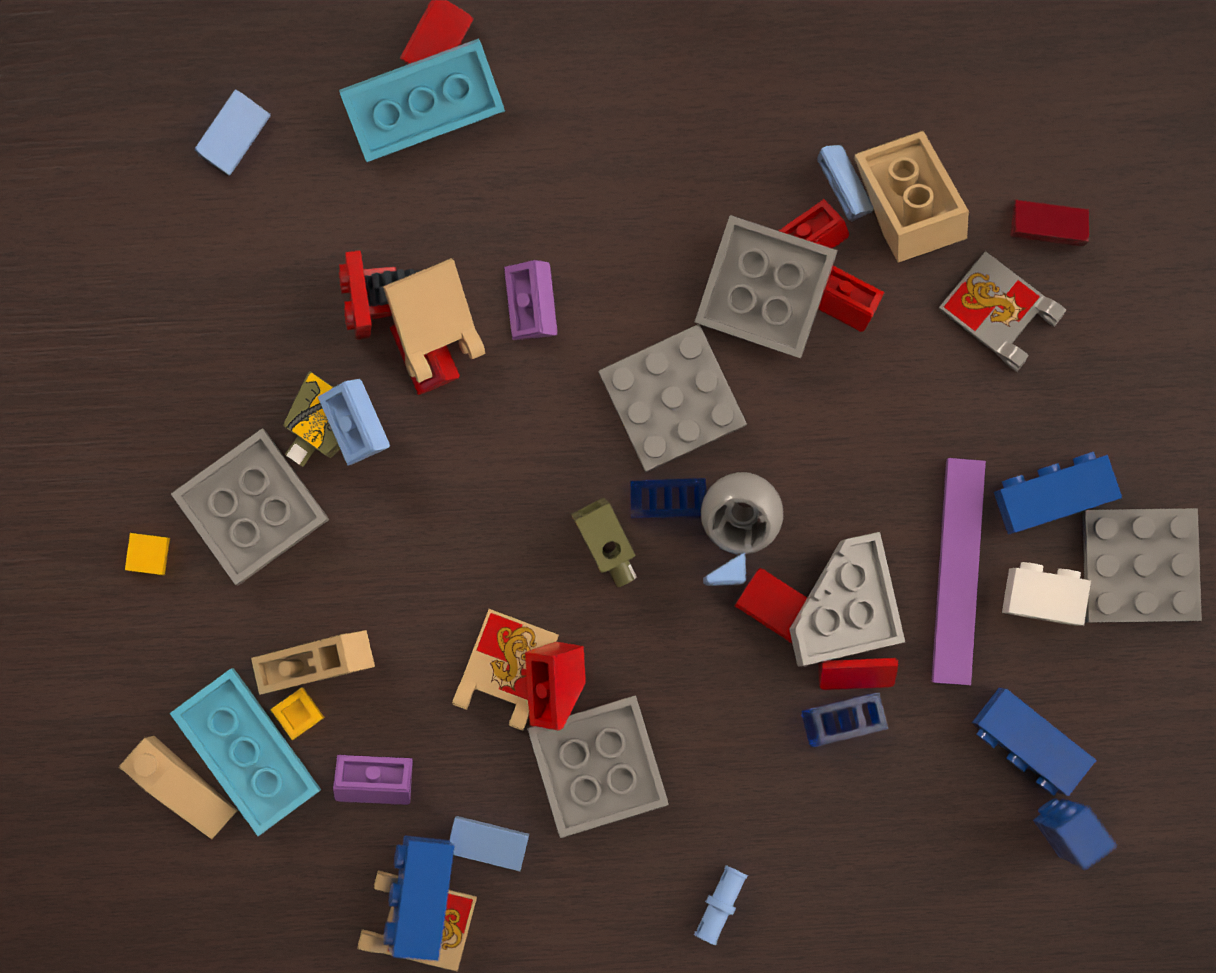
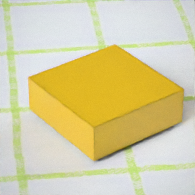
M130 533L125 570L165 575L170 538Z
M303 687L270 709L291 740L296 739L324 719V716Z

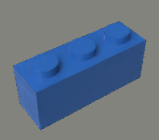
M1091 452L1073 458L1075 466L1061 470L1059 463L1037 470L1039 477L1025 481L1024 476L1020 475L1002 481L1004 489L994 492L1007 533H1016L1122 498L1108 455L1096 458L1095 453Z
M998 688L972 721V724L979 728L976 735L992 748L999 744L1009 752L1006 759L1022 772H1025L1027 768L1039 776L1036 783L1052 796L1057 792L1069 796L1096 762V759L1006 688Z
M1057 798L1048 801L1038 809L1040 815L1033 820L1060 858L1083 869L1088 868L1116 847L1114 841L1089 807L1066 799L1058 801Z
M404 835L403 845H397L394 868H399L397 884H391L389 893V906L394 907L392 922H386L384 930V945H389L388 950L393 957L439 961L455 846L449 840Z

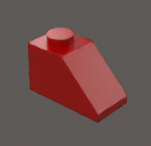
M553 642L526 651L525 660L529 723L531 726L558 731L563 729L586 683L584 646Z

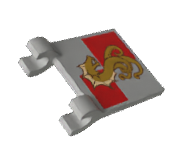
M986 251L939 307L940 311L995 352L1005 364L1016 372L1022 367L1029 356L1022 349L1012 344L1037 313L1047 323L1055 327L1066 311L1062 305L1042 295Z

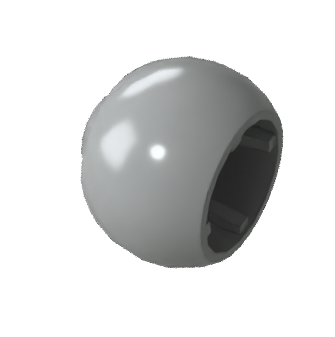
M737 472L718 479L710 487L701 507L702 524L711 541L719 548L733 554H751L767 547L774 541L783 522V504L776 489L766 479L749 472ZM738 502H745L752 507H742Z

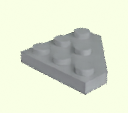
M880 532L849 538L839 542L789 629L798 667L905 642Z

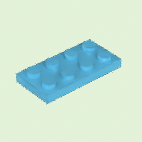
M479 39L339 90L366 162L505 111Z
M234 668L225 672L170 713L257 836L264 833L321 791L318 784Z

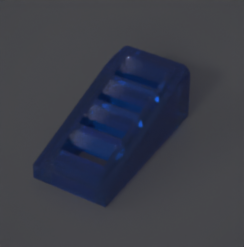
M706 478L630 481L631 519L701 517V507L706 495ZM657 488H664V509L657 510ZM672 488H679L680 509H672ZM687 488H694L695 508H687ZM642 489H649V510H642Z
M879 692L802 710L810 747L888 729ZM867 703L872 725H866L861 704ZM848 707H852L857 729H852ZM837 710L842 730L840 733H837L832 713ZM820 714H822V718H823V722H824V726H825V730H826V735H827V736H825V734H824V730H823V726H822Z

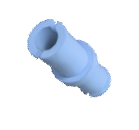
M727 865L713 896L709 895L706 903L709 905L697 931L694 933L695 936L713 945L717 944V939L728 915L734 914L736 908L733 907V904L748 876Z

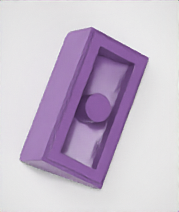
M533 260L504 267L512 340L557 335L549 263Z
M337 755L333 785L335 800L340 802L410 804L413 759Z

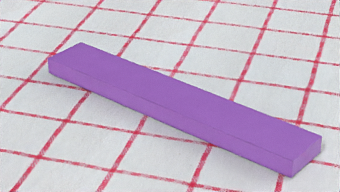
M946 459L931 681L935 683L971 685L986 461Z

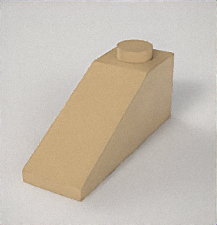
M367 630L342 634L251 658L259 695L375 667Z
M155 736L144 738L119 766L144 790L210 839H213L238 811Z

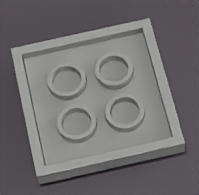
M730 215L695 323L801 358L838 250Z
M700 324L598 371L645 472L651 471L747 425Z
M263 428L171 493L235 585H240L329 520Z
M1198 508L1082 511L1084 579L1091 581L1085 616L1086 623L1202 621Z
M636 695L569 715L563 729L558 731L537 726L527 728L560 838L669 805Z

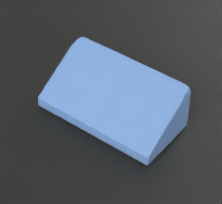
M235 90L196 146L195 151L200 157L230 176L271 115L243 93Z
M835 145L821 148L817 160L848 220L852 222L874 210L872 203L843 147Z
M360 379L345 381L318 396L347 465H352L390 447L367 391Z
M745 553L703 578L704 584L706 586L740 585L746 581Z
M456 816L450 842L455 845L453 855L521 871L529 834Z

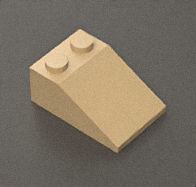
M924 131L855 154V161L882 233L898 263L967 239L969 211Z

